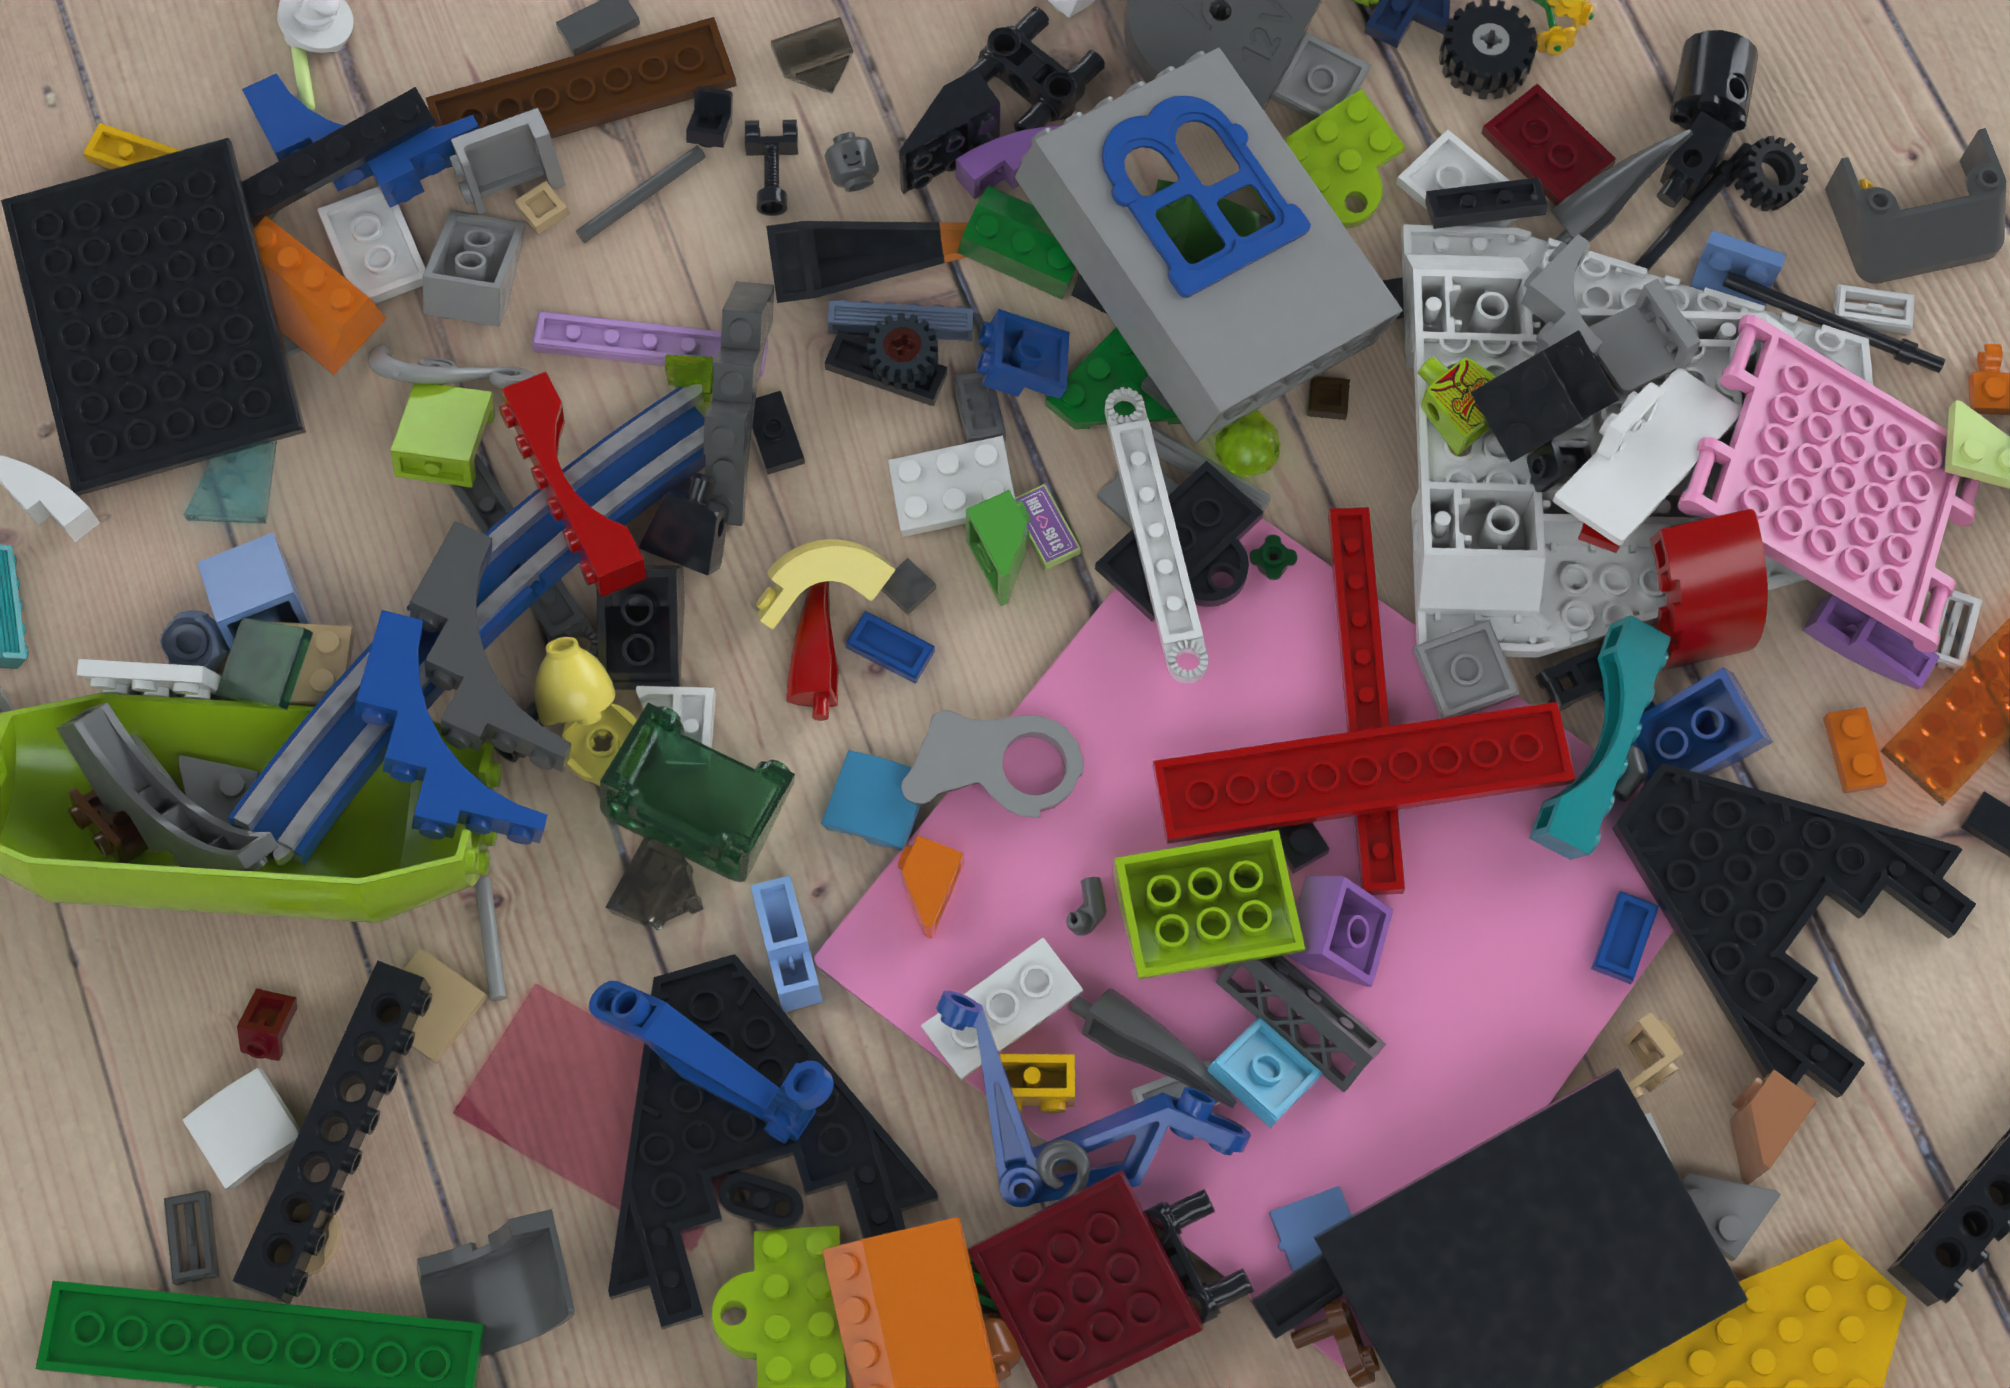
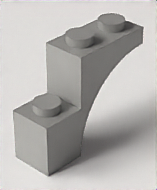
M1579 234L1568 245L1564 242L1560 243L1548 259L1550 263L1543 270L1537 267L1524 283L1527 290L1522 304L1547 323L1536 337L1539 345L1534 355L1577 330L1581 332L1595 358L1602 347L1603 341L1587 326L1575 301L1574 274L1582 264L1591 244Z

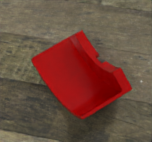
M1747 509L1660 529L1650 538L1657 569L1658 587L1662 593L1667 592V605L1659 607L1657 622L1654 628L1671 637L1666 650L1668 652V660L1661 671L1754 649L1764 631L1768 604L1766 560L1756 512L1753 509Z

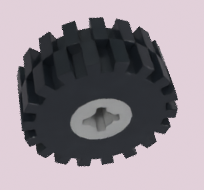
M1481 0L1479 7H1476L1475 2L1472 1L1466 4L1465 11L1459 8L1454 12L1453 19L1450 18L1446 25L1439 50L1441 51L1439 64L1444 65L1442 73L1445 78L1452 75L1451 85L1455 89L1462 85L1465 87L1463 94L1471 96L1472 91L1479 92L1478 99L1486 100L1488 93H1493L1494 99L1502 98L1505 89L1510 95L1516 91L1518 84L1522 86L1526 81L1537 50L1538 41L1535 40L1537 33L1535 27L1528 28L1531 20L1527 15L1521 18L1518 17L1520 9L1513 5L1510 10L1504 8V1L1498 0L1496 6H1491L1490 0Z

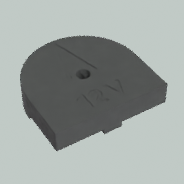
M1127 0L1124 16L1125 43L1131 61L1145 83L1154 80L1162 70L1169 66H1174L1176 69L1184 65L1197 52L1204 51L1206 54L1220 47L1259 105L1265 110L1276 85L1302 36L1307 31L1322 0Z

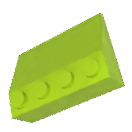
M1279 830L1114 858L1113 878L1120 913L1138 980L1305 951Z

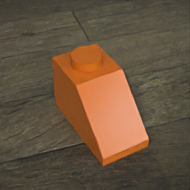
M917 835L912 847L909 845L904 847L897 868L902 869V884L924 935L933 938L964 866V853Z

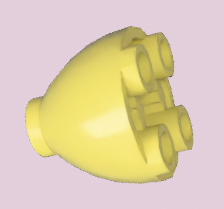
M561 637L552 640L545 647L547 655L539 667L534 684V703L540 723L543 725L577 721L580 725L596 723L601 719L600 712L605 710L614 701L616 695L607 671L595 656L579 647L577 639Z

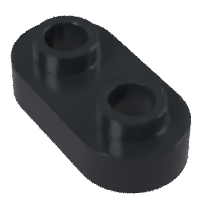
M736 1172L729 1175L720 1186L719 1198L725 1211L734 1217L772 1229H790L796 1226L803 1216L804 1205L801 1195L791 1186L746 1172ZM742 1189L747 1190L750 1193L748 1201L737 1203L734 1200L735 1193ZM780 1202H786L791 1207L789 1213L785 1216H779L774 1212L776 1205Z

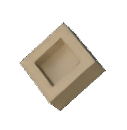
M547 181L539 184L514 201L517 210L537 235L569 215L567 206Z

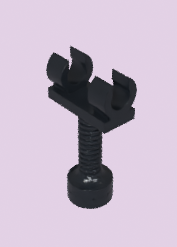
M797 119L783 120V136H761L759 120L745 121L746 156L764 155V188L757 192V211L767 216L781 215L787 210V194L783 189L779 188V155H798Z

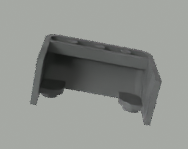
M1986 128L1977 131L1959 160L1966 176V188L1969 196L1900 210L1895 196L1884 188L1872 187L1861 190L1849 157L1841 158L1825 191L1855 271L1861 279L1868 283L1878 284L1992 259L1997 255L2005 240L2006 178Z

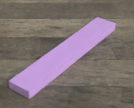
M538 311L532 348L534 352L713 371L714 360L721 348V331ZM768 338L764 350L759 377H763L764 366L768 347Z

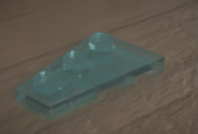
M277 441L212 458L183 514L187 521L266 524Z

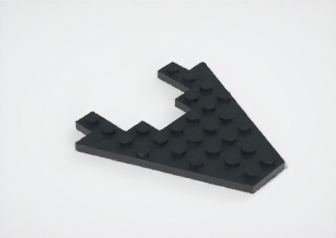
M1661 763L1612 827L1615 835L1763 1078L1773 1070H1776L1797 1085L1803 1075L1806 1074L1836 1098L1845 1093L1865 1062L1797 1011L1819 978L1785 953L1826 895L1859 919L1865 915L1880 892L1884 890L1948 939L1957 933L1976 905L1975 902L1943 879L1963 850L1957 845L1665 763Z
M735 954L654 977L652 996L668 1003L779 1088L794 1065L805 1061L819 1062L831 1074L834 1085L829 1098L822 1105L815 1108L816 1113L798 1141L788 1139L786 1143H782L765 1132L764 1128L767 1124L763 1120L682 1078L644 1043L608 1288L611 1300L650 1288L662 1330L704 1317L681 1234L722 1222V1216L711 1180L794 1156L805 1196L847 1184L863 1239L906 1229L901 1211L938 1201V1194L934 1187Z

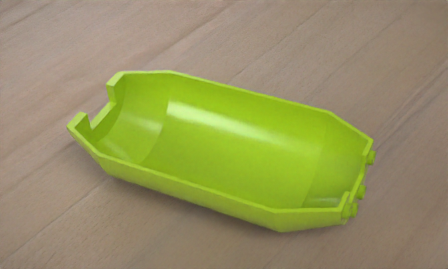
M96 693L0 713V876L49 902L379 923L472 887L477 883L480 875H487L489 871L490 852L487 848L488 846H495L497 833L490 831L489 834H478L467 830L465 825L457 823L453 838L444 836V839L436 840L424 837L419 833V830L412 829L414 812L423 781L415 780L412 783H406L392 778L390 773L383 772L384 761L347 806L304 866L292 859L283 865H277L273 859L266 855L268 862L256 871L180 867L174 855L170 854L168 850L151 853L150 849L128 863H118L112 855L104 857L92 840L94 834L88 827L81 830L68 812V809L72 807L68 795L70 790L76 788L84 796L92 791L93 788L56 728L89 707L108 703L129 735H139L186 796L178 762L180 755L250 769L261 774L315 706ZM433 721L442 741L464 768L494 791V787H500L502 765L500 762H494V746L484 741L479 752L469 747L467 750L456 748L449 744L445 737L441 735V724Z

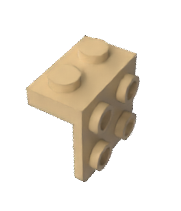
M1652 1011L1640 1019L1622 1039L1645 1069V1071L1627 1083L1636 1100L1645 1094L1642 1089L1643 1087L1650 1093L1670 1078L1669 1076L1679 1069L1675 1062L1684 1054L1675 1042L1676 1035L1672 1027L1664 1019H1657Z

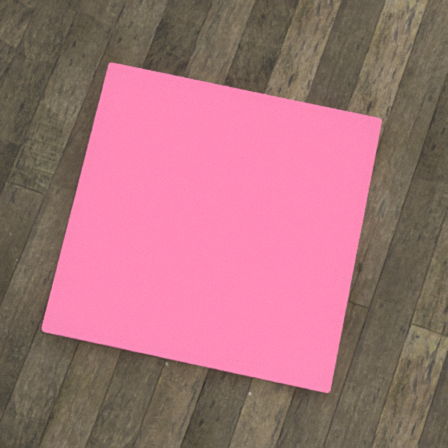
M1263 518L1239 540L1246 550L1249 561L1247 579L1241 592L1234 599L1223 605L1214 607L1196 605L1208 655L1207 671L1199 681L1188 684L1181 683L1170 675L1156 620L1151 622L1114 588L1010 716H1042L1054 720L1066 727L1076 739L1084 763L1083 775L1078 778L1072 793L1055 808L1041 811L1040 818L1020 816L1008 811L991 797L980 783L948 792L907 842V845L912 847L917 835L964 853V866L933 938L924 935L902 884V869L897 868L902 854V850H900L815 954L814 964L818 969L952 1070L921 1028L923 1023L938 1013L936 1006L943 991L950 990L964 995L1041 938L1046 940L1083 988V993L1078 996L1094 1005L1108 989L1115 990L1168 1029L1202 1062L1210 1060L1212 1064L1257 1019V1017L1216 983L1228 965L1138 980L1120 913L1113 878L1114 858L1266 832L1265 830H1257L1167 844L1154 777L1153 761L1347 732L1333 568ZM1268 535H1278L1281 538V543L1287 549H1292L1297 553L1296 564L1288 566L1278 580L1268 579L1258 570L1257 565H1253L1249 559L1250 552L1253 549H1259L1265 543V538ZM1272 554L1270 555V559L1276 560L1277 556ZM1218 572L1211 577L1212 582L1220 588L1230 587L1234 583L1232 576L1226 572ZM1378 599L1390 726L1440 719L1412 651L1413 646H1416V625ZM1184 653L1177 657L1176 663H1178V667H1181L1182 670L1193 671L1199 665V660L1193 654ZM1516 697L1471 714L1531 705L1520 697ZM1564 729L1575 778H1577L1588 764L1594 749ZM1027 737L1017 740L1003 754L1002 767L1006 779L1015 789L1025 794L1042 795L1049 793L1059 786L1063 780L1064 763L1061 754L1051 743L1041 738ZM1643 783L1626 802L1620 801L1615 797L1610 812L1604 816L1599 829L1601 838L1596 849L1590 855L1572 860L1529 839L1542 802L1560 793L1568 785L1399 809L1398 818L1405 891L1403 894L1373 895L1392 908L1393 914L1372 987L1359 985L1310 970L1291 957L1282 955L1386 1043L1385 1047L1365 1067L1345 1092L1341 1091L1322 1074L1316 1083L1272 1128L1267 1126L1227 1089L1237 1101L1235 1106L1231 1108L1222 1103L1214 1106L1212 1112L1237 1122L1250 1132L1251 1137L1241 1153L1233 1152L1230 1156L1224 1155L1210 1147L1209 1142L1194 1137L1193 1140L1184 1139L1173 1133L1168 1126L1140 1186L1132 1187L1143 1210L1162 1201L1163 1203L1168 1202L1171 1205L1205 1189L1215 1212L1182 1228L1180 1237L1189 1252L1222 1277L1243 1268L1254 1292L1247 1296L1253 1299L1292 1273L1285 1252L1278 1249L1280 1240L1269 1215L1270 1211L1339 1186L1350 1214L1353 1215L1548 1106L1673 932V928L1659 907L1634 981L1631 984L1591 969L1619 891L1658 905L1612 830L1614 824L1644 786ZM1355 816L1312 822L1329 847V852L1294 874L1287 865L1296 908L1306 876H1344L1361 887ZM1088 877H1100L1107 910L1106 916L1091 933L1080 936L1076 935L1068 928L1066 919L1070 912L1074 913L1084 903L1080 881ZM1240 965L1231 979L1244 990L1256 989L1254 975ZM1278 996L1266 997L1268 1010L1276 1017H1288L1286 1003ZM1075 998L999 1053L1075 1054L1074 1107H1066V1111L1063 1113L1040 1112V1106H1023V1111L1020 1112L1025 1127L1045 1142L1135 1105L1130 1094L1132 1089L1166 1077V1075L1146 1066L1118 1057L1082 1035L1085 1019L1070 1010V1006ZM1298 1024L1301 1039L1308 1045L1320 1044L1319 1033L1316 1028L1311 1024ZM1331 1052L1333 1066L1343 1075L1347 1076L1356 1063L1344 1052ZM981 1066L964 1080L986 1096ZM1130 1135L1088 1152L1090 1167L1124 1160L1135 1135ZM1153 1216L1147 1217L1151 1223L1164 1231L1163 1224L1158 1218ZM1345 1294L1335 1299L1334 1301L1343 1298L1347 1302L1355 1318L1364 1346L1370 1345L1374 1350ZM1325 1307L1293 1327L1292 1330L1297 1331L1327 1319ZM1334 1335L1311 1344L1347 1371Z

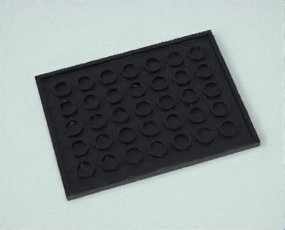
M229 138L1 200L71 490L77 496L306 433L235 152Z
M1616 1067L1313 1237L1396 1388H1595L1748 1301L1747 1296L1619 1068Z

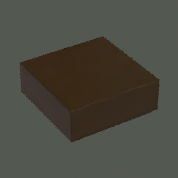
M1322 376L1312 378L1310 380L1307 416L1346 420L1350 379Z

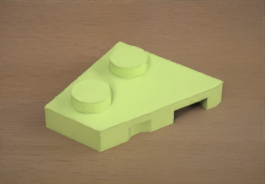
M1955 400L1949 407L1944 472L2010 489V437L1965 403Z

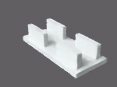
M1041 938L964 995L982 1004L1000 1053L1083 993L1084 990L1046 940ZM937 1013L923 1023L921 1028L962 1081L982 1066L977 1030L973 1027H965L963 1031L953 1029L945 1025L940 1020L942 1015Z

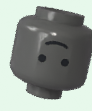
M854 132L843 133L833 138L834 144L825 153V160L833 183L838 187H844L846 192L858 191L874 183L873 178L879 171V165L870 140L866 137H856Z

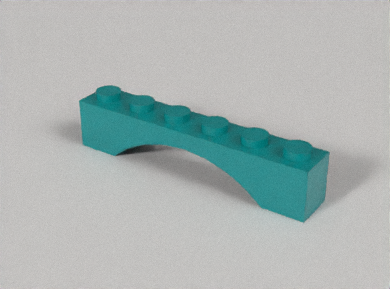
M1631 615L1610 624L1597 658L1603 677L1605 695L1604 720L1598 744L1588 764L1573 784H1569L1560 793L1542 802L1529 839L1569 860L1590 855L1596 849L1601 838V833L1599 832L1601 823L1614 804L1615 797L1612 794L1616 783L1624 775L1628 766V759H1626L1628 751L1641 732L1642 724L1640 719L1644 708L1650 704L1654 697L1655 688L1653 684L1656 676L1668 660V652L1666 650L1671 639L1670 636Z

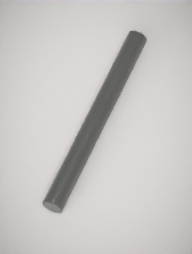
M696 145L576 230L579 238L586 243L706 158L703 150Z

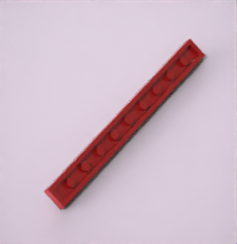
M1369 507L1330 508L1328 523L1347 732L1388 727L1390 723ZM1398 810L1355 816L1361 888L1371 895L1403 894L1405 891Z

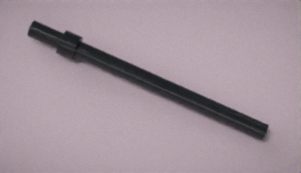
M1743 143L1729 160H1723L1713 170V177L1634 265L1646 268L1648 272L1724 186L1729 187L1737 179L1732 177V172L1737 169L1733 165L1735 160L1740 158L1739 155L1751 146L1749 143Z
M1728 272L1722 285L1724 287L1822 326L1824 324L1868 338L1870 346L1894 355V360L1906 365L1912 362L1937 373H1940L1946 359L1919 349L1918 343L1902 338L1901 341L1732 272Z

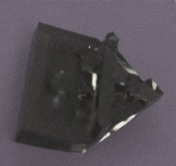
M841 17L771 40L770 45L784 78L830 94L834 93L854 52Z
M644 836L606 905V908L612 914L643 926L651 924L656 930L662 929L666 921L688 911L691 914H695L704 909L692 877L693 868L685 860L684 854L676 848Z

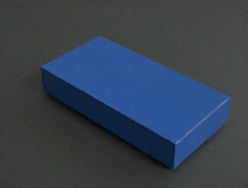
M864 611L845 643L846 649L915 684L935 652L934 645L867 611Z
M1619 891L1591 969L1631 984L1634 981L1659 906Z

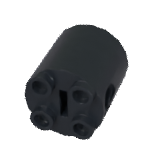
M1707 30L1696 33L1688 38L1682 48L1669 117L1670 121L1688 130L1702 111L1734 130V133L1745 129L1759 56L1756 46L1749 39L1737 33L1724 30Z

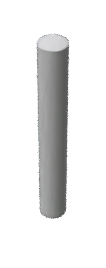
M482 877L475 884L489 997L491 1001H500L506 999L507 996L491 878Z

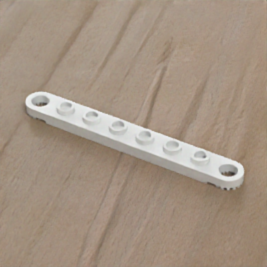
M1120 387L1119 390H1113L1105 401V418L1168 671L1175 680L1181 683H1194L1205 675L1208 667V655L1143 398L1136 390L1133 391L1132 388L1124 389V387ZM1120 401H1128L1134 405L1136 411L1133 412V415L1130 414L1129 417L1128 415L1123 417V415L1118 416L1113 407ZM1184 653L1193 654L1198 658L1199 665L1193 671L1182 670L1181 667H1178V663H1176L1177 657Z

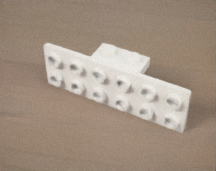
M1677 368L1660 387L1650 382L1639 394L1633 391L1623 403L1620 413L1618 415L1611 413L1599 431L1603 438L1597 452L1555 494L1553 502L1616 545H1622L1695 467L1700 451L1697 450L1700 439L1703 437H1713L1720 440L1738 421L1742 407L1688 372Z

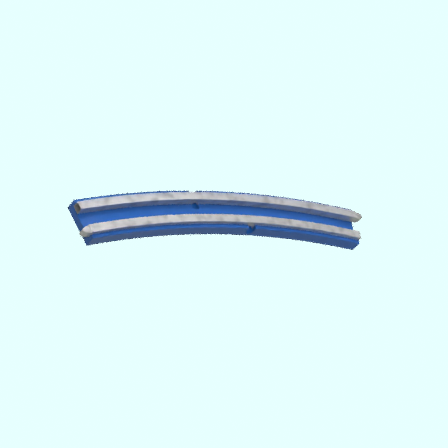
M694 384L687 388H682L681 386L676 388L563 468V474L575 493L592 509L606 518L625 526L665 496L667 492L673 490L687 478L693 476L694 473L705 467L706 455L703 454L705 417L695 407L703 398V385ZM546 488L534 491L485 533V535L492 538V555L481 579L476 603L477 626L484 650L537 599L582 561L579 553L575 552L572 554L565 542L563 531L566 528L562 520L555 522L546 501L550 496ZM410 604L407 606L408 612L404 616L410 617ZM422 629L418 650L419 678L428 710L445 692V690L431 683L429 678L425 676V660L441 632H428ZM372 643L344 672L291 734L228 817L230 824L234 827L252 832H271L279 846L273 852L277 865H283L292 859L304 866L347 806L384 761L394 725L386 723L385 726H374L364 722L361 717L354 715L355 702Z

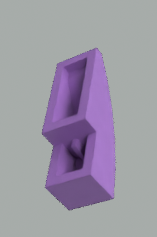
M1060 126L1022 130L996 138L970 150L956 159V179L974 199L983 194L988 185L993 187L1002 180H1005L1014 190L1020 186L1015 179V175L1022 164L1021 158L1029 151L1032 145L1031 139L1045 128L1050 127L1054 130Z
M1829 594L1819 601L1802 630L1845 658L1877 674L1917 690L1922 688L1940 657L1935 652L1926 653L1917 650L1913 646V641L1833 594Z

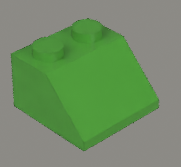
M1010 490L966 509V541L1000 606L1009 602L1026 555L1027 538H1030L1027 523L1031 520L1027 508L1021 500L1015 501Z

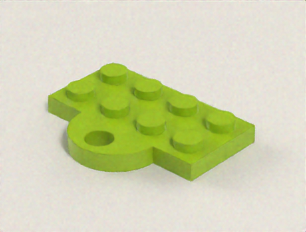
M1362 89L1284 139L1345 228L1359 226L1373 216L1378 208L1383 191L1378 169L1404 153L1406 148ZM1247 186L1274 222L1273 214L1253 187ZM1350 197L1360 198L1365 204V209L1359 213L1351 212L1346 208L1345 200Z
M840 1226L753 1231L754 1271L739 1274L727 1281L714 1299L711 1315L717 1339L727 1351L735 1356L756 1360L757 1388H847L846 1357L822 1253L823 1249L841 1245ZM731 1308H740L746 1312L745 1319L737 1325L726 1324L722 1317Z

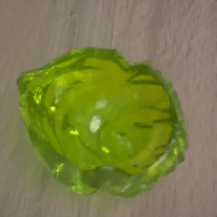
M1259 410L1253 411L1218 431L1215 441L1217 458L1230 472L1241 478L1264 474L1271 470L1278 460L1282 445L1279 442L1278 430L1272 423L1267 421Z

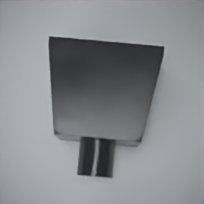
M1702 111L1689 128L1693 135L1670 156L1660 180L1663 186L1657 193V198L1663 204L1672 208L1678 205L1682 197L1691 201L1711 177L1713 170L1724 159L1734 130Z
M694 473L689 490L675 488L667 492L640 543L639 549L707 576L720 569L729 508L724 504L711 500L717 482L716 479L705 474Z

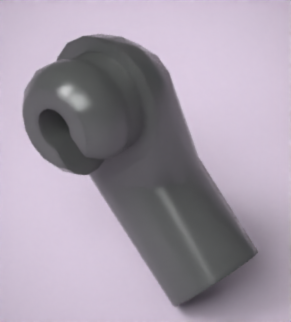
M1632 744L1626 757L1628 759L1627 769L1624 775L1617 781L1613 791V795L1623 802L1630 798L1648 776L1644 753L1640 748Z
M1088 877L1080 881L1084 903L1074 913L1070 912L1066 919L1068 928L1076 935L1080 936L1091 933L1106 916L1107 910L1100 877Z

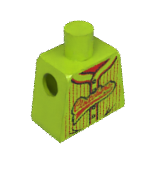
M1435 356L1429 358L1418 370V375L1430 385L1425 391L1421 408L1452 451L1459 456L1491 429L1470 392L1496 378V376L1470 358L1465 357L1449 370Z

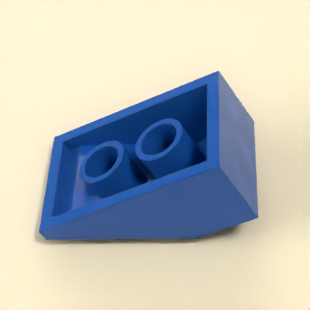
M1723 667L1644 712L1640 719L1642 724L1641 732L1632 745L1637 746L1644 753L1648 768L1647 781L1661 763L1709 776L1743 760L1773 743L1734 673Z

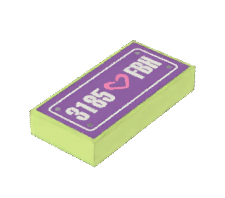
M1045 484L1015 497L1016 502L1021 500L1027 508L1031 520L1027 523L1030 534L1028 540L1045 571L1081 554L1078 542Z

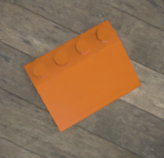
M960 1217L865 1238L822 1250L852 1388H999Z

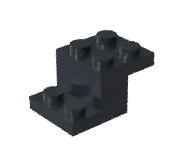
M1579 330L1470 392L1510 462L1526 455L1619 400Z

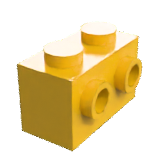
M1000 1054L1020 1112L1023 1111V1106H1040V1112L1063 1113L1066 1111V1107H1074L1075 1054Z

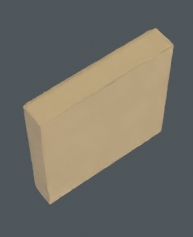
M419 948L402 970L426 979L431 987L432 1001L425 1016H418L412 1031L415 1032V1039L412 1048L437 1064L488 996L425 950ZM388 1007L383 1012L381 1021L385 1023L395 1021L400 1015L401 1007Z

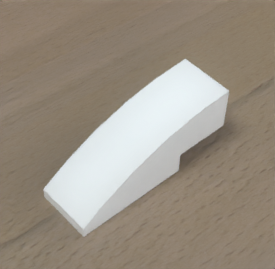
M0 455V484L38 526L52 516L74 542H77L100 524L90 507L72 490L54 477L31 465Z

